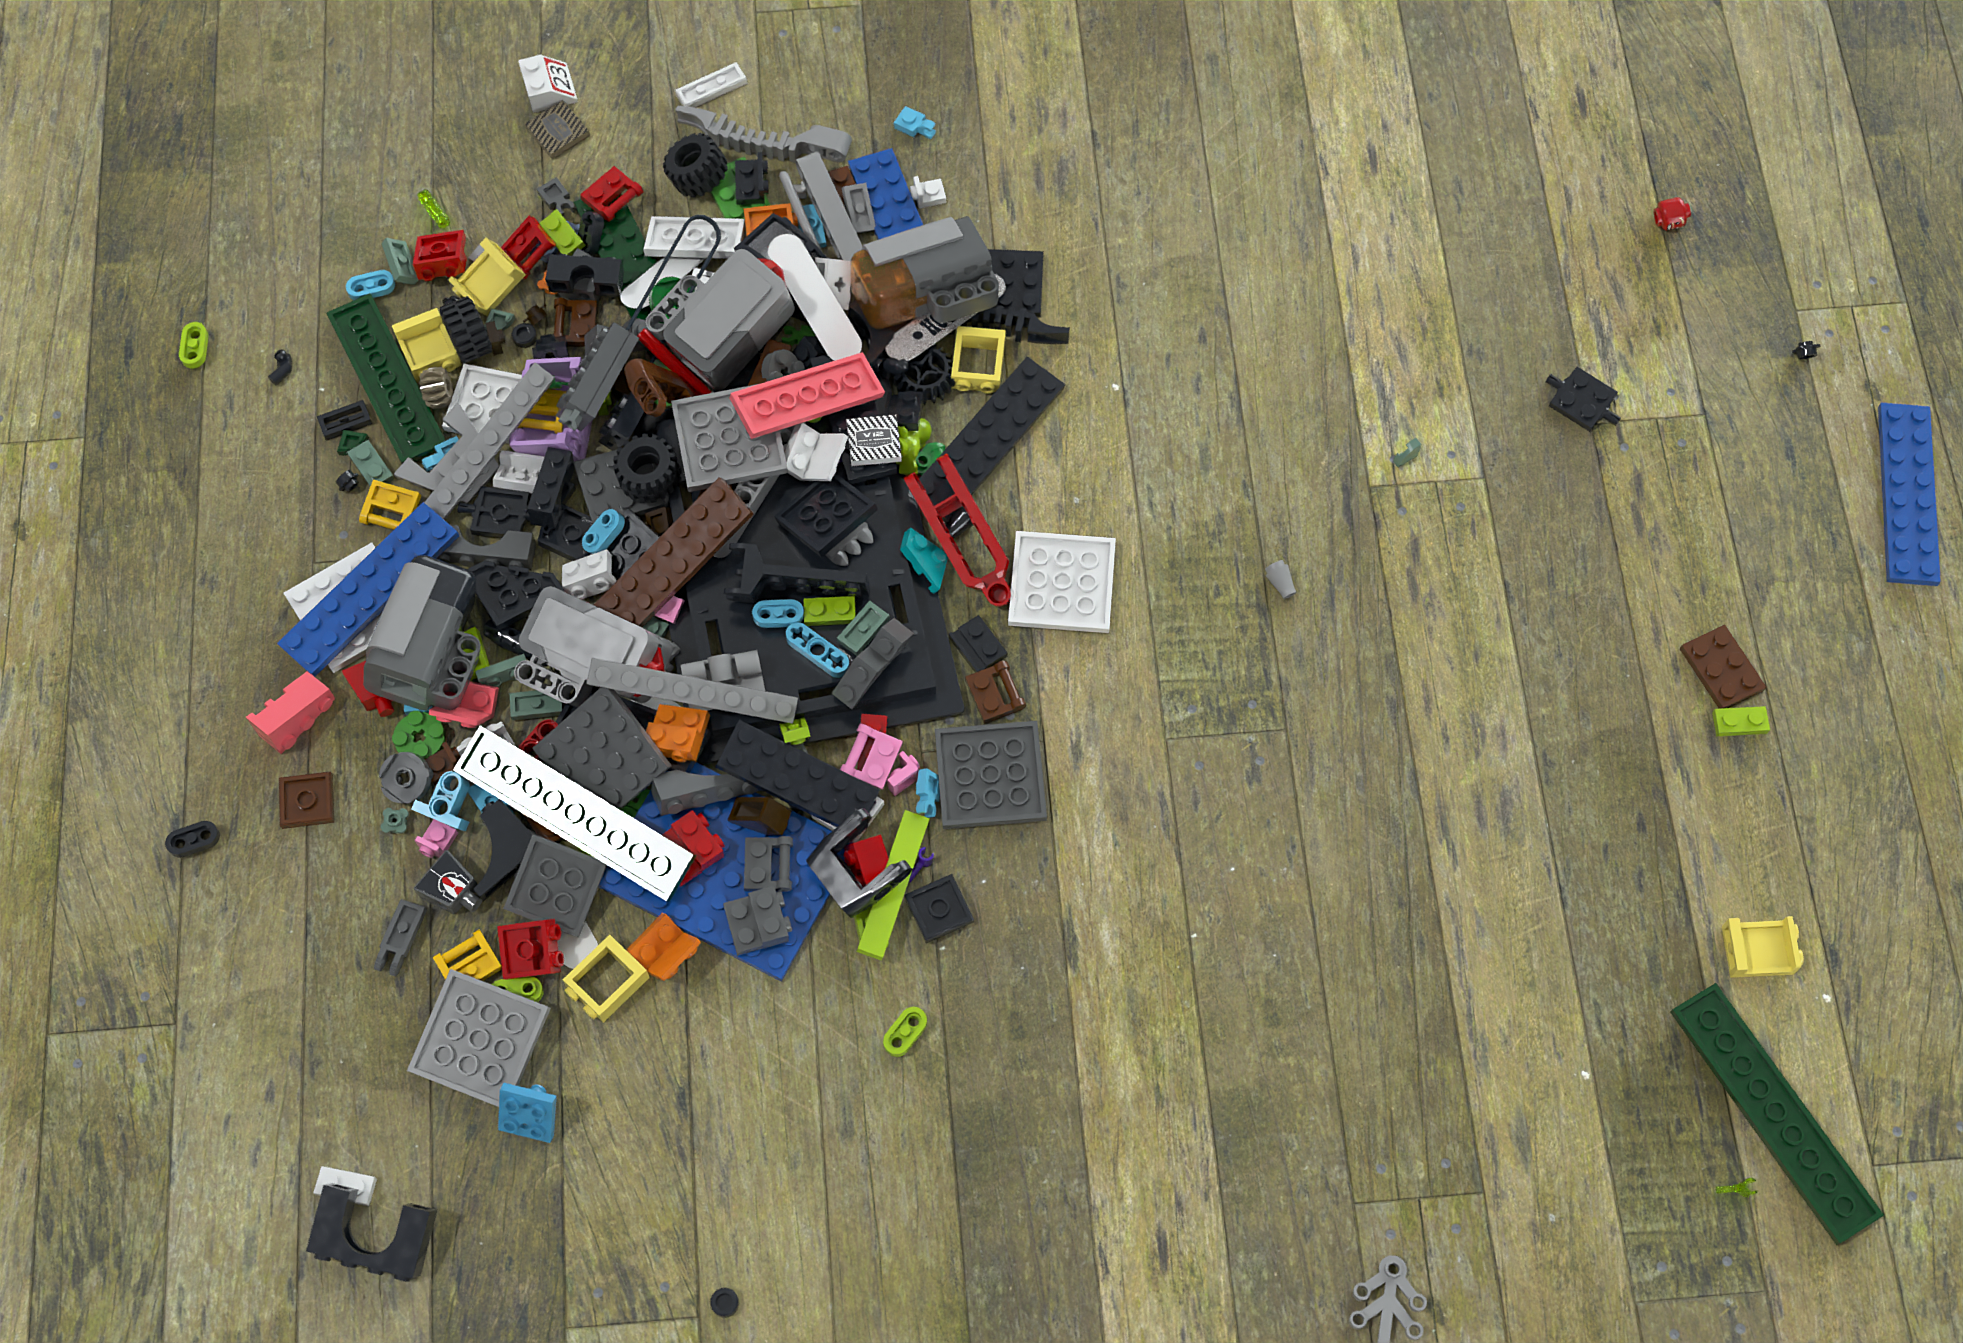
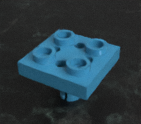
M503 1083L499 1095L498 1130L551 1143L555 1128L556 1095L548 1094L541 1085L535 1084L528 1089Z

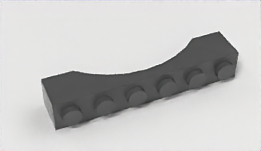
M803 743L791 745L807 753ZM680 770L665 772L656 778L652 776L651 793L661 816L676 814L686 809L703 807L706 804L726 801L733 797L749 795L760 791V789L730 774L698 775Z

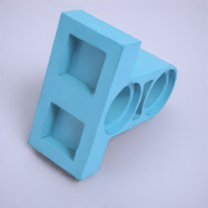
M453 771L445 772L440 777L429 804L415 800L411 810L456 829L466 831L470 822L457 816L469 791L468 779ZM457 778L459 782L458 787L452 791L450 783L453 779ZM447 802L448 810L445 814L441 815L440 806Z

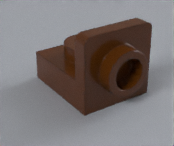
M447 742L442 743L443 750L425 759L429 768L433 771L432 782L434 785L438 784L440 777L445 772L453 771L461 758L456 747L454 746L450 749Z

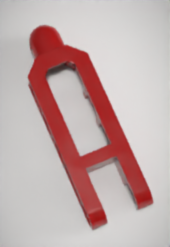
M946 453L936 460L955 492L951 497L934 506L915 472L905 477L904 480L963 584L966 587L983 591L985 597L993 606H1006L1011 598V589L1005 580L1010 561L955 465ZM962 506L965 508L983 543L996 562L995 570L982 578L974 576L942 520L943 517Z

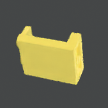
M485 238L480 243L484 252L459 279L451 276L448 280L454 286L452 290L460 298L468 296L472 299L477 311L488 316L491 308L495 309L526 274L498 244Z
M437 308L392 325L416 383L420 382V373L428 368L442 367L451 372L457 367L462 366Z
M1786 916L1781 921L1741 923L1739 918H1729L1722 925L1730 978L1794 975L1803 965V953L1798 949L1797 944L1799 930L1798 926L1794 924L1792 916Z

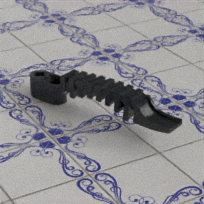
M997 306V309L989 308L976 313L960 325L967 327V322H972V327L978 328V324L983 323V328L989 329L990 323H993L994 329L1001 330V325L1004 324L1006 337H1011L1012 328L1016 326L1015 342L1019 343L1022 340L1024 327H1027V333H1029L1027 342L1037 344L1069 343L1070 327L1047 325L1041 322L1033 312H1026V309L1020 308V311H1015L1014 307H1009L1008 310L1003 309V306ZM890 312L887 314L885 327L897 333L916 318H913L911 313Z

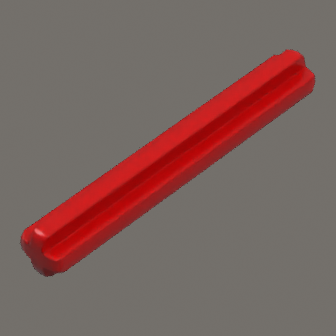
M644 328L637 335L638 340L667 368L677 373L697 396L711 393L647 329Z

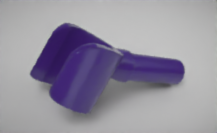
M922 847L919 850L918 862L912 870L909 883H911L923 867H929L933 863L934 853L929 858L922 857L926 847Z

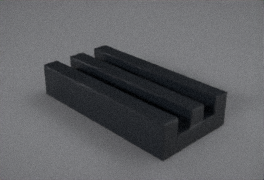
M364 400L316 416L326 441L341 436L343 430L355 431L373 424ZM361 410H362V412H360V413L351 415V416H349V417L347 416V415H350V414H352V413H355V412H358V411H361ZM339 418L338 421H335V422H332V423H329V424L325 425V423L330 422V421H333V420H336V419Z

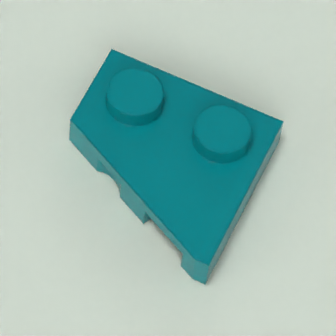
M909 528L904 533L900 550L906 559L912 563L918 575L924 573L932 584L929 590L934 594L941 588L948 556L942 549L934 545L913 528Z

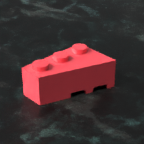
M308 671L283 689L285 694L276 701L269 699L265 702L264 706L266 708L257 715L250 713L246 716L259 737L280 754L290 749L295 744L297 738L304 731L310 729L315 719L322 712H326L335 700L330 689Z

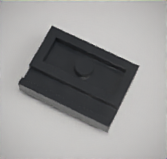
M907 391L899 392L898 395H892V392H888L884 416L896 415L897 426H904L908 431H919L924 402L923 392Z
M979 615L958 627V630L949 633V639L975 673L990 668L1008 657L1007 651Z

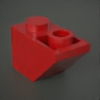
M881 834L851 843L844 848L845 862L850 866L852 873L863 887L884 871L889 860Z

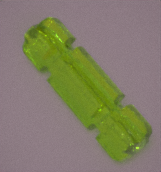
M427 189L418 192V200L425 206L424 208L433 220L436 221L439 228L444 229L446 226H449V217L443 212V209L432 197L431 193Z

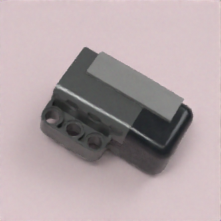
M427 555L415 556L410 563L404 564L366 649L363 685L367 691L419 710H428L431 705L446 710H453L459 707L480 656L481 644L478 638L463 632L475 603L477 580L473 572ZM464 649H471V650H473L474 652H472V653H466V652H464L463 650H464ZM462 670L465 673L459 675L454 673V671ZM446 692H453V693H455L456 695H454V696H447V695H445L444 693H446Z

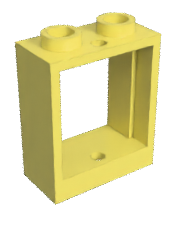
M957 327L951 378L954 379L956 385L952 389L959 391L974 390L987 394L996 392L1001 385L1006 330ZM962 347L997 350L994 375L959 372Z
M609 935L563 979L567 987L564 991L573 1001L576 1002L579 999L585 1005L583 1010L593 1020L598 1017L604 1023L650 977L647 970ZM609 953L632 976L599 1006L576 983Z

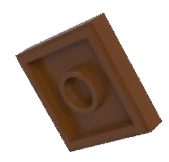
M331 771L279 778L280 827L282 829L334 823L333 774Z

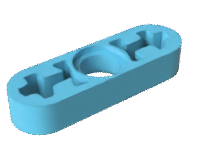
M796 622L788 626L786 639L792 648L832 677L840 678L844 676L849 668V659L845 653L803 623ZM802 632V638L804 640H802L799 637L793 639V633L798 634ZM814 645H822L825 651L821 655H813L810 649ZM829 654L834 662L842 661V668L839 666L833 668V662L828 658Z

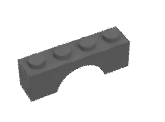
M451 525L460 536L436 558L448 563H459L466 567H473L486 560L495 562L499 566L509 567V565L532 570L537 543L533 533L508 530L498 542L487 546H477L464 539L458 525Z

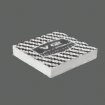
M896 415L847 419L851 466L901 462Z

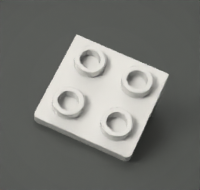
M804 423L795 425L784 452L788 473L800 481H831L836 472L840 456L845 449L848 436L845 434H820Z

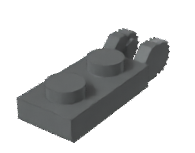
M403 899L400 900L379 946L380 951L374 964L375 970L382 971L388 960L389 953L395 954V957L390 966L389 973L393 976L399 974L404 958L407 957L427 912L426 907Z

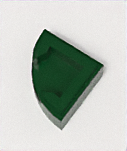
M343 430L337 449L338 455H348V451L369 439L366 433Z

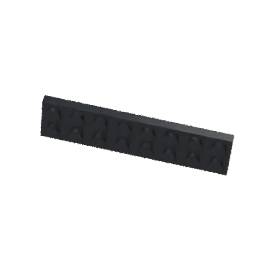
M1027 356L939 457L946 453L949 455L971 495L974 494L1063 391L1065 383ZM935 460L919 479L934 506L955 494L937 460ZM909 490L908 495L915 500L914 496ZM954 512L943 517L942 520L947 524Z

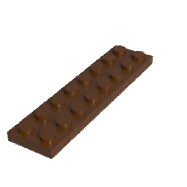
M718 477L611 586L594 606L643 627L754 513L726 481Z

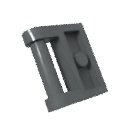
M745 837L744 891H757L771 886L775 887L776 892L792 890V881H790L792 837ZM772 848H780L778 881H771Z

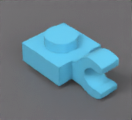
M906 106L894 121L895 129L912 137L918 132L926 138L932 139L936 133V130L933 129L935 126L933 121L926 119L924 114Z
M457 436L434 446L436 454L422 459L426 472L431 471L459 440Z

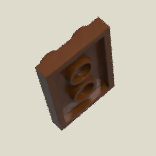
M1722 625L1681 645L1680 651L1719 709L1730 708L1766 689V685L1726 625Z

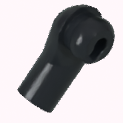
M283 349L278 350L274 354V358L277 360V369L268 376V379L275 386L292 371V357Z
M893 357L887 358L883 363L881 376L885 379H890L893 374L900 375L902 372H906L909 368L907 360H898Z

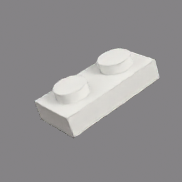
M321 1166L313 1193L316 1196H320L324 1184L335 1183L359 1189L355 1203L369 1206L377 1179L373 1176Z

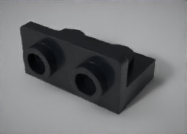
M757 152L758 159L735 160L736 205L765 204L764 194H769L768 180H764V175H768V161L763 160L762 152Z

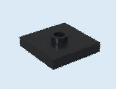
M953 874L904 895L926 944L974 923V918Z

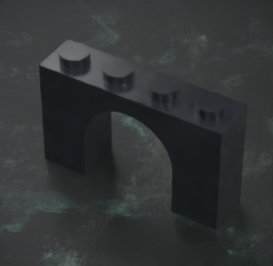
M335 1183L323 1185L306 1252L314 1253V1258L322 1261H331V1258L341 1260L340 1265L349 1268H357L358 1265L368 1267L367 1272L372 1274L384 1275V1272L394 1274V1279L410 1282L411 1279L421 1276L437 1209L414 1203L403 1205L397 1231L391 1244L381 1252H371L362 1248L355 1241L351 1232V1217L359 1189Z

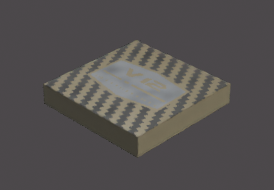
M563 100L525 123L528 132L551 159L590 136L589 130Z

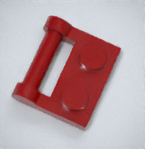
M613 166L583 191L580 197L584 203L596 213L601 214L607 222H610L615 217V213L635 196L639 197L644 191L637 182H633L618 168ZM624 190H628L622 196H620L615 202H613L609 207H607V205L610 202H612L617 196H619Z
M529 215L501 246V249L526 274L523 278L526 279L530 275L529 271L548 250H552L556 246V243L547 235L536 218ZM540 241V242H541L540 246L532 253V255H531V256L524 262V264L522 265V264H521V261L528 255V253H529V252L536 246V244Z

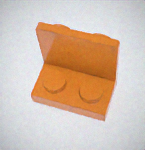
M662 912L626 951L647 970L648 974L665 981L677 973L678 966L685 959L691 958L696 953L701 941L694 936L684 933L667 914Z

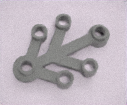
M1387 1256L1379 1264V1273L1365 1283H1358L1352 1291L1353 1297L1357 1301H1365L1370 1296L1371 1291L1385 1283L1384 1295L1363 1310L1353 1312L1349 1317V1324L1353 1329H1362L1369 1319L1381 1311L1377 1343H1389L1394 1314L1405 1329L1406 1337L1413 1341L1418 1340L1423 1335V1327L1411 1319L1395 1297L1396 1287L1398 1286L1409 1300V1308L1414 1312H1421L1426 1307L1427 1300L1422 1294L1416 1293L1405 1278L1407 1274L1405 1262L1397 1256ZM1395 1265L1398 1268V1273L1391 1274L1388 1266ZM1357 1288H1364L1366 1296L1360 1297L1357 1294ZM1414 1298H1418L1422 1301L1421 1308H1417L1413 1305ZM1353 1316H1360L1363 1323L1356 1325L1353 1322ZM1411 1326L1418 1328V1336L1410 1334L1409 1328Z

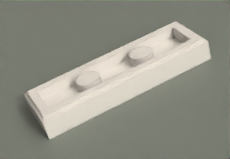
M733 63L676 89L675 93L682 106L695 108L747 84V78L738 64Z

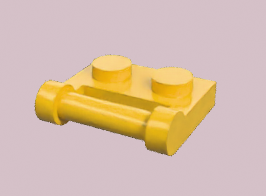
M547 389L529 413L555 416L559 410L556 405L561 396L567 391ZM556 417V421L525 418L517 428L549 430L557 434L563 432L564 424L558 421V417Z
M373 480L362 507L359 522L366 525L372 523L394 530L418 507L422 495L419 492ZM374 507L403 515L401 522L372 514Z
M480 929L473 933L474 936L441 955L439 953L433 957L445 980L450 969L481 981L502 970L500 962ZM480 945V950L448 968L447 964Z

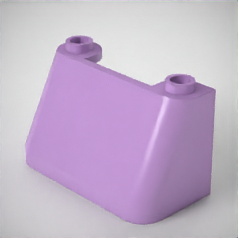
M582 358L526 360L525 369L522 371V378L535 362L551 375H555V381L569 382L573 375L579 371V364ZM563 385L562 388H560V389H552V390L567 391V390L569 389V387L566 386V385ZM528 413L525 417L556 421V416ZM592 421L582 431L578 429L574 431L564 424L563 432L557 434L549 430L517 428L510 436L509 443L511 448L517 453L545 457L548 447L572 451L574 461H578L586 457Z

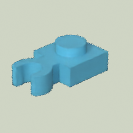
M927 768L920 769L916 782V794L920 796V801L917 803L916 812L918 814L925 813L924 817L932 818L936 815L935 802L940 800L939 776Z

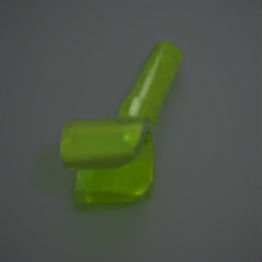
M1747 1178L1739 1184L1715 1187L1716 1193L1735 1192L1740 1193L1743 1197H1750L1758 1192L1750 1191L1747 1188V1184L1756 1182L1754 1178Z

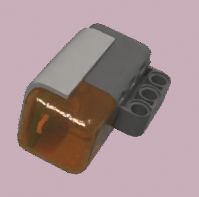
M969 216L956 220L948 217L862 245V250L854 253L850 261L852 293L868 324L875 329H884L931 313L935 321L947 323L992 308L998 303L999 282L992 271L990 253Z

